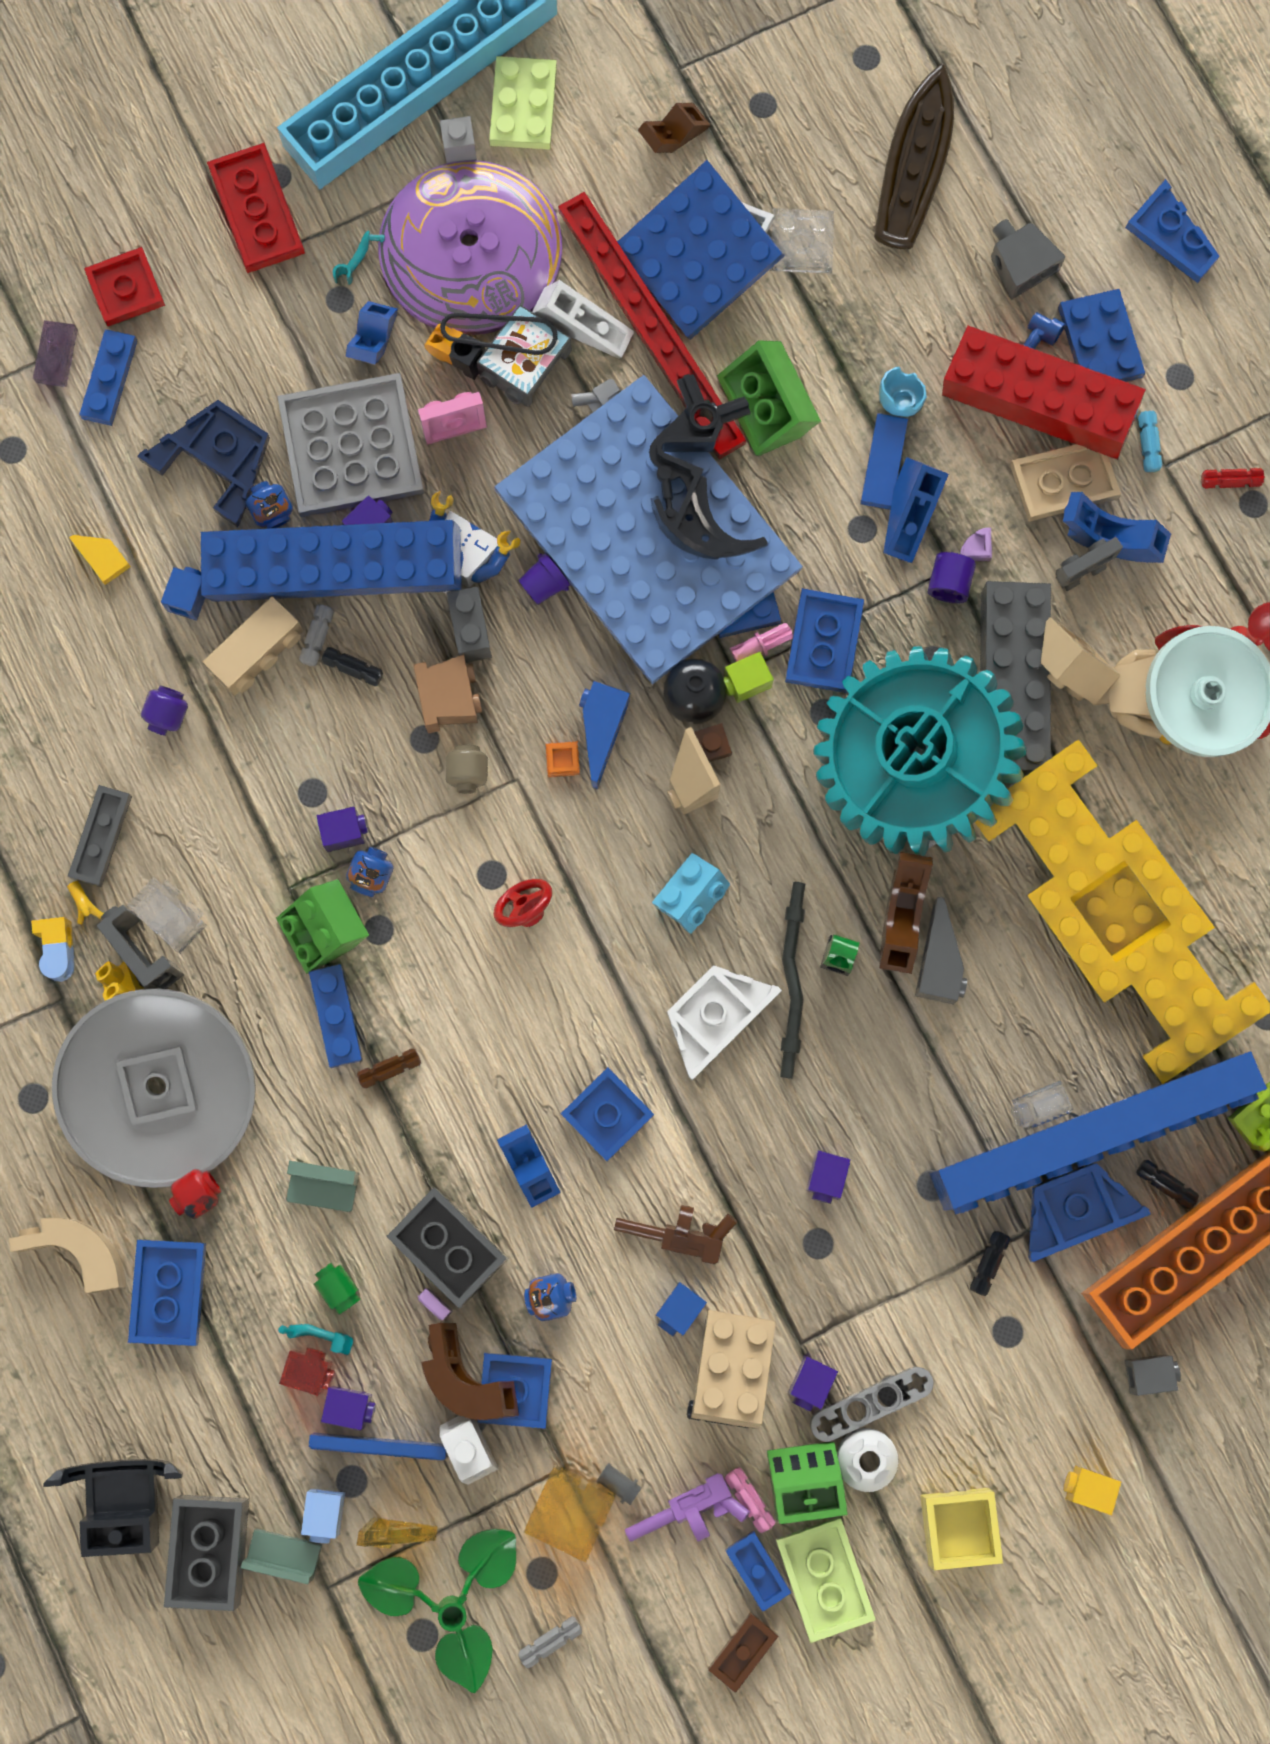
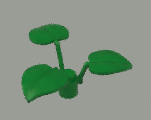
M504 1529L484 1530L472 1535L465 1541L460 1549L458 1562L460 1567L470 1574L466 1578L459 1597L447 1596L439 1604L431 1600L421 1590L416 1589L419 1583L418 1570L411 1561L402 1557L386 1558L374 1565L358 1579V1586L364 1598L383 1614L389 1616L408 1614L413 1608L414 1596L419 1597L426 1603L432 1612L438 1613L440 1626L446 1631H455L456 1633H448L439 1640L435 1650L436 1664L444 1676L463 1686L471 1693H476L483 1684L490 1669L493 1649L490 1636L481 1626L471 1625L462 1631L467 1618L464 1602L467 1600V1594L474 1578L482 1587L497 1588L504 1585L513 1575L516 1567V1535L512 1531Z

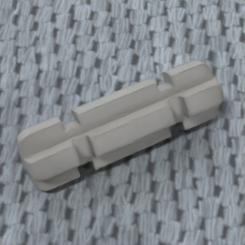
M322 604L316 606L313 615L315 620L311 621L304 642L306 647L302 648L299 660L305 665H317L320 656L318 651L322 650L329 629L327 623H331L334 614L331 607Z
M571 1616L562 1622L560 1628L558 1626L554 1627L536 1639L534 1645L531 1646L529 1644L521 1649L518 1655L522 1664L526 1668H531L539 1662V1658H546L567 1644L566 1642L569 1638L573 1640L582 1633L580 1623L574 1616Z

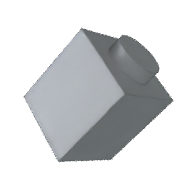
M471 117L440 120L446 163L477 161Z

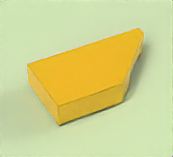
M79 535L69 537L105 585L131 567L110 539Z

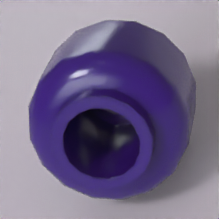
M161 685L159 689L149 691L141 711V718L149 723L147 729L164 736L167 730H179L188 709V703L183 699L184 694Z

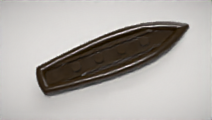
M943 63L928 74L913 92L899 118L890 145L881 188L874 238L879 243L891 248H913L947 160L954 125V98L951 81L946 66Z

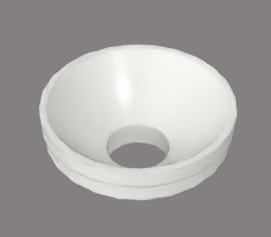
M871 1428L854 1430L846 1435L837 1449L842 1479L856 1490L863 1492L880 1490L891 1482L897 1472L898 1454L891 1439L878 1430ZM867 1451H873L879 1457V1466L872 1472H865L859 1464L861 1455Z

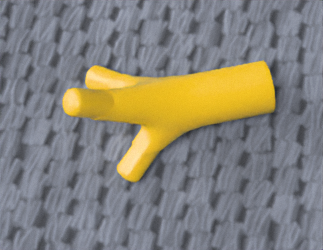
M79 881L70 883L67 888L77 906V924H84V917L90 914L101 919L104 913L88 899Z

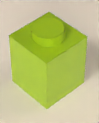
M761 652L726 666L724 671L726 693L728 696L733 695L737 703L771 689L774 681Z

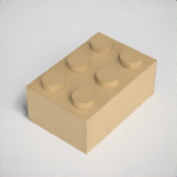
M708 1310L691 1418L754 1429L760 1428L763 1421L776 1321Z

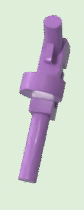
M717 1473L705 1479L707 1483L669 1500L670 1508L626 1528L625 1532L629 1541L632 1542L675 1520L679 1524L688 1520L693 1534L699 1542L710 1536L701 1513L714 1507L715 1517L718 1518L731 1513L743 1523L750 1514V1511L732 1497L724 1477Z

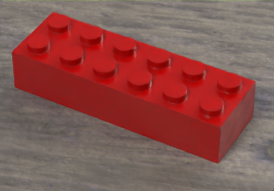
M967 325L944 377L942 396L1118 460L1141 407L1146 389Z

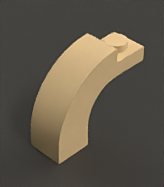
M66 1218L40 1219L42 1232H40L39 1227L19 1230V1237L9 1238L10 1252H24L50 1246H60L70 1251L77 1258L81 1266L85 1293H97L126 1287L123 1264L116 1248L103 1233L89 1224Z

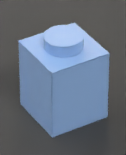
M319 1489L307 1491L301 1535L310 1536L309 1541L315 1543H330V1538H337L340 1535L345 1492Z

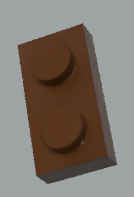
M750 1612L710 1664L708 1671L736 1693L779 1637L778 1634Z

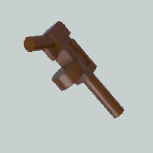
M681 1205L677 1226L667 1224L666 1229L616 1218L614 1231L662 1242L661 1249L702 1258L701 1262L716 1264L719 1261L723 1239L737 1224V1220L727 1213L718 1225L703 1223V1232L690 1230L694 1207Z

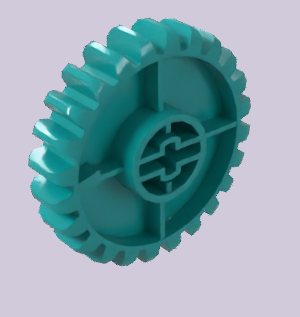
M915 646L910 651L909 660L903 662L895 650L889 651L885 657V668L879 669L871 660L863 664V672L866 678L862 682L850 676H847L842 681L844 688L849 693L846 699L831 696L827 701V705L836 716L835 719L825 718L819 720L817 729L829 741L820 742L814 746V756L821 763L826 764L816 772V779L823 787L830 788L825 795V801L832 810H842L840 815L842 824L848 830L860 828L861 838L869 845H874L883 838L884 845L888 851L898 854L908 840L914 853L924 856L928 851L930 840H935L944 853L950 852L953 846V834L959 833L964 840L971 843L976 839V832L973 827L974 822L978 820L990 827L997 823V819L990 808L993 803L1000 806H1010L1013 802V798L1004 783L1014 784L1021 782L1024 775L1019 765L1012 761L1024 757L1027 752L1024 741L1016 737L1023 730V722L1019 714L1010 712L1013 707V699L1009 691L1005 689L996 690L998 685L997 679L992 671L985 670L977 674V667L973 658L964 656L954 665L949 650L939 648L934 653L932 660L929 661L922 646ZM916 746L922 750L927 749L922 755L916 751L913 754L911 753ZM946 747V751H945L943 757H941L940 753H941V752L944 750V748Z

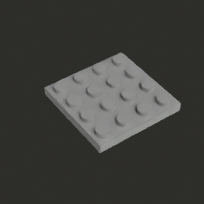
M401 373L277 396L300 517L357 507L368 495L377 502L379 499L388 501L424 494Z

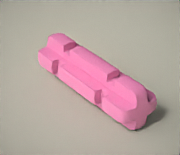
M735 1468L725 1476V1481L731 1490L735 1488L737 1491L734 1494L740 1504L750 1511L748 1516L754 1517L753 1524L760 1533L768 1531L776 1523L770 1511L766 1512L764 1510L766 1505L752 1483L747 1484L746 1480L748 1477L742 1468Z

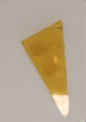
M373 1517L359 1530L356 1546H373L389 1549L392 1548V1544L435 1541L438 1526Z

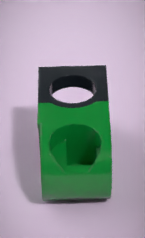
M835 934L833 936L830 935L820 968L848 976L852 971L860 942Z

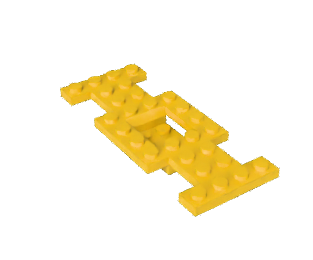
M1078 739L1022 778L1021 782L1015 783L1008 788L1013 798L1010 806L992 804L990 808L997 819V823L994 826H986L978 820L975 824L988 842L1014 824L1018 825L1054 876L1027 896L1094 990L1105 1003L1132 984L1170 1038L1143 1055V1058L1160 1082L1164 1084L1269 1014L1270 1003L1254 981L1225 1000L1187 947L1215 928L1137 820L1108 838L1071 787V784L1098 766Z

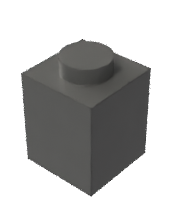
M1157 1355L1125 1360L1130 1394L1140 1396L1178 1391L1177 1382L1181 1381V1373L1177 1361H1173V1356Z

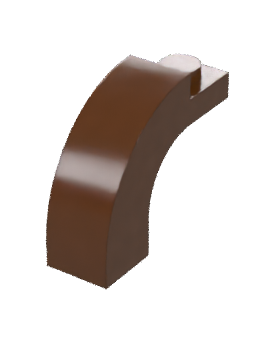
M900 852L886 908L880 950V969L912 974L918 951L922 907L933 866V857Z
M440 1322L428 1325L430 1333L428 1345L433 1354V1359L421 1363L426 1381L436 1398L453 1413L468 1419L492 1420L519 1416L514 1381H498L488 1384H481L475 1381L467 1373L462 1363L456 1323Z

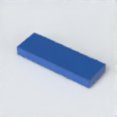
M877 413L861 505L891 509L893 491L898 477L908 423L907 418Z

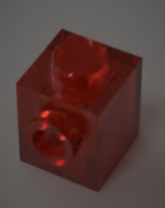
M307 1347L306 1352L295 1349L290 1350L279 1384L316 1396L322 1395L324 1389L328 1390L331 1387L335 1376V1370L331 1369L333 1361L325 1359L327 1353Z

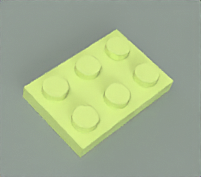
M496 56L489 138L490 146L551 150L557 60Z
M841 1517L775 1539L810 1643L876 1620Z

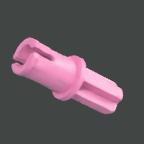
M783 623L761 635L756 632L754 637L729 649L735 662L757 652L767 656L768 650L791 640L793 634L789 625Z

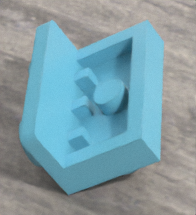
M691 853L652 903L658 910L677 921L685 931L691 934L697 926L703 923L706 915L717 901L723 898L730 883L718 868Z

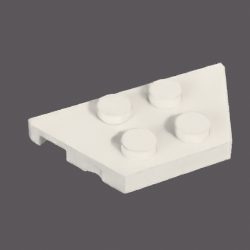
M713 965L667 1011L688 1077L693 1080L782 990L777 986H771L741 974L737 975L729 972V970Z

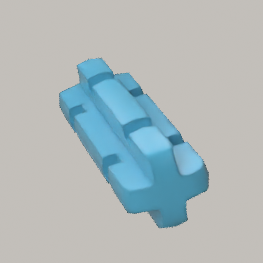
M1144 411L1138 417L1139 428L1142 429L1140 432L1142 456H1145L1143 466L1145 472H1157L1162 468V457L1159 455V452H1161L1158 427H1156L1158 423L1157 414L1155 411Z

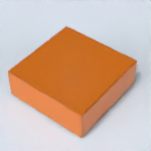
M578 741L546 744L548 777L580 775Z

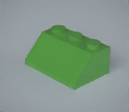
M758 340L717 375L729 401L744 396L749 403L751 414L738 420L756 456H761L800 439L821 422L781 341Z

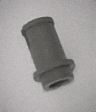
M610 1463L607 1464L596 1481L620 1497L622 1504L627 1502L631 1505L642 1488L637 1484V1479L632 1481L612 1467Z

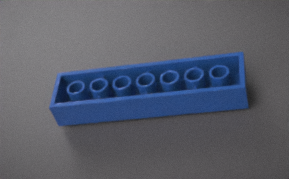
M454 520L200 532L201 594L213 602L269 599L271 596L275 599L462 590L460 527Z

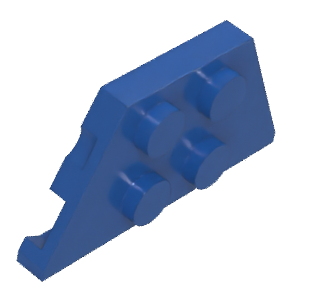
M1097 1163L1091 1164L1032 1188L1028 1258L1030 1262L1037 1261L1149 1216L1151 1213L1147 1207L1142 1206L1128 1194V1191L1122 1185L1111 1179L1108 1173Z

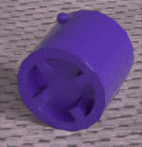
M938 553L935 557L927 593L931 597L943 602L956 604L967 602L976 562L970 557L958 553Z

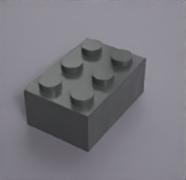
M435 1187L386 1236L458 1308H462L508 1260Z
M180 1495L173 1499L164 1597L165 1608L234 1611L241 1605L244 1569H241V1564L245 1559L249 1498Z

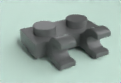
M1117 537L1108 542L1105 539H1101L1088 548L1089 552L1079 557L1075 554L1061 563L1062 567L1056 570V579L1062 588L1064 587L1066 591H1069L1078 586L1081 577L1091 572L1095 576L1106 570L1107 563L1117 557L1123 546Z

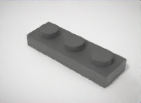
M98 785L67 877L102 888L132 799L129 793Z

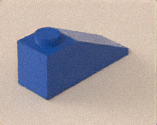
M906 457L894 486L883 553L910 563L913 562L948 478V473Z
M593 681L590 690L585 688L579 707L583 708L591 786L598 789L629 706L630 693Z

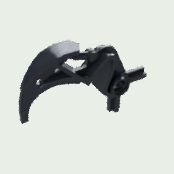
M689 374L684 375L682 379L676 382L687 408L653 440L649 449L650 460L658 468L657 478L661 482L663 501L666 504V510L664 511L658 496L650 499L659 528L674 545L683 551L702 558L719 559L734 557L768 546L765 537L754 540H739L725 533L715 522L709 509L707 479L702 476L704 469L664 453L713 452L723 429V424L751 414L749 403L744 396L716 406L714 402L710 403L709 400H704L694 374L690 376ZM706 417L711 424L701 426L696 423L695 419ZM677 478L682 480L687 489V494L679 513L672 508L673 492L671 481ZM691 515L693 520H686V516ZM708 536L709 540L705 542L702 540V537Z

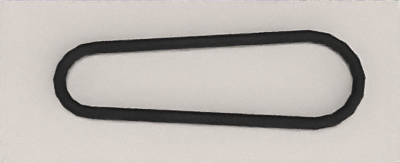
M451 313L442 320L440 325L443 337L452 342L531 355H543L551 351L558 339L557 330L554 325L547 319L540 317ZM452 318L540 322L550 327L553 339L551 344L545 349L530 350L452 337L446 333L445 325Z

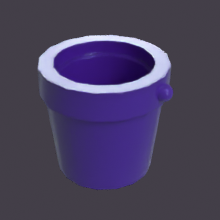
M539 553L538 561L518 580L537 605L561 590L568 591L570 586L568 580L546 553Z

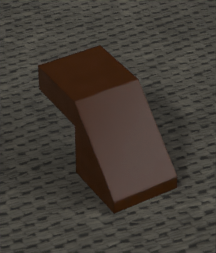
M676 103L662 121H644L638 132L655 153H673L705 132L711 125L694 103Z

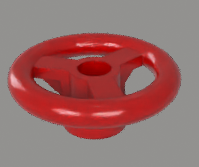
M528 879L512 886L495 904L493 911L495 921L504 927H517L521 925L530 927L537 924L543 918L544 910L551 901V885L542 879ZM532 888H539V889H541V890H539V891H537V892H534V893H532V894H530V895H528V894L520 895V894H519V893H521V892H523V891H525V890L532 889ZM511 901L514 909L509 917H505L503 915L504 908Z

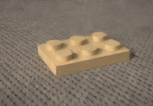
M1078 444L1015 459L1010 464L1028 522L1064 513L1071 492H1083L1095 505L1117 500L1121 496L1109 456Z

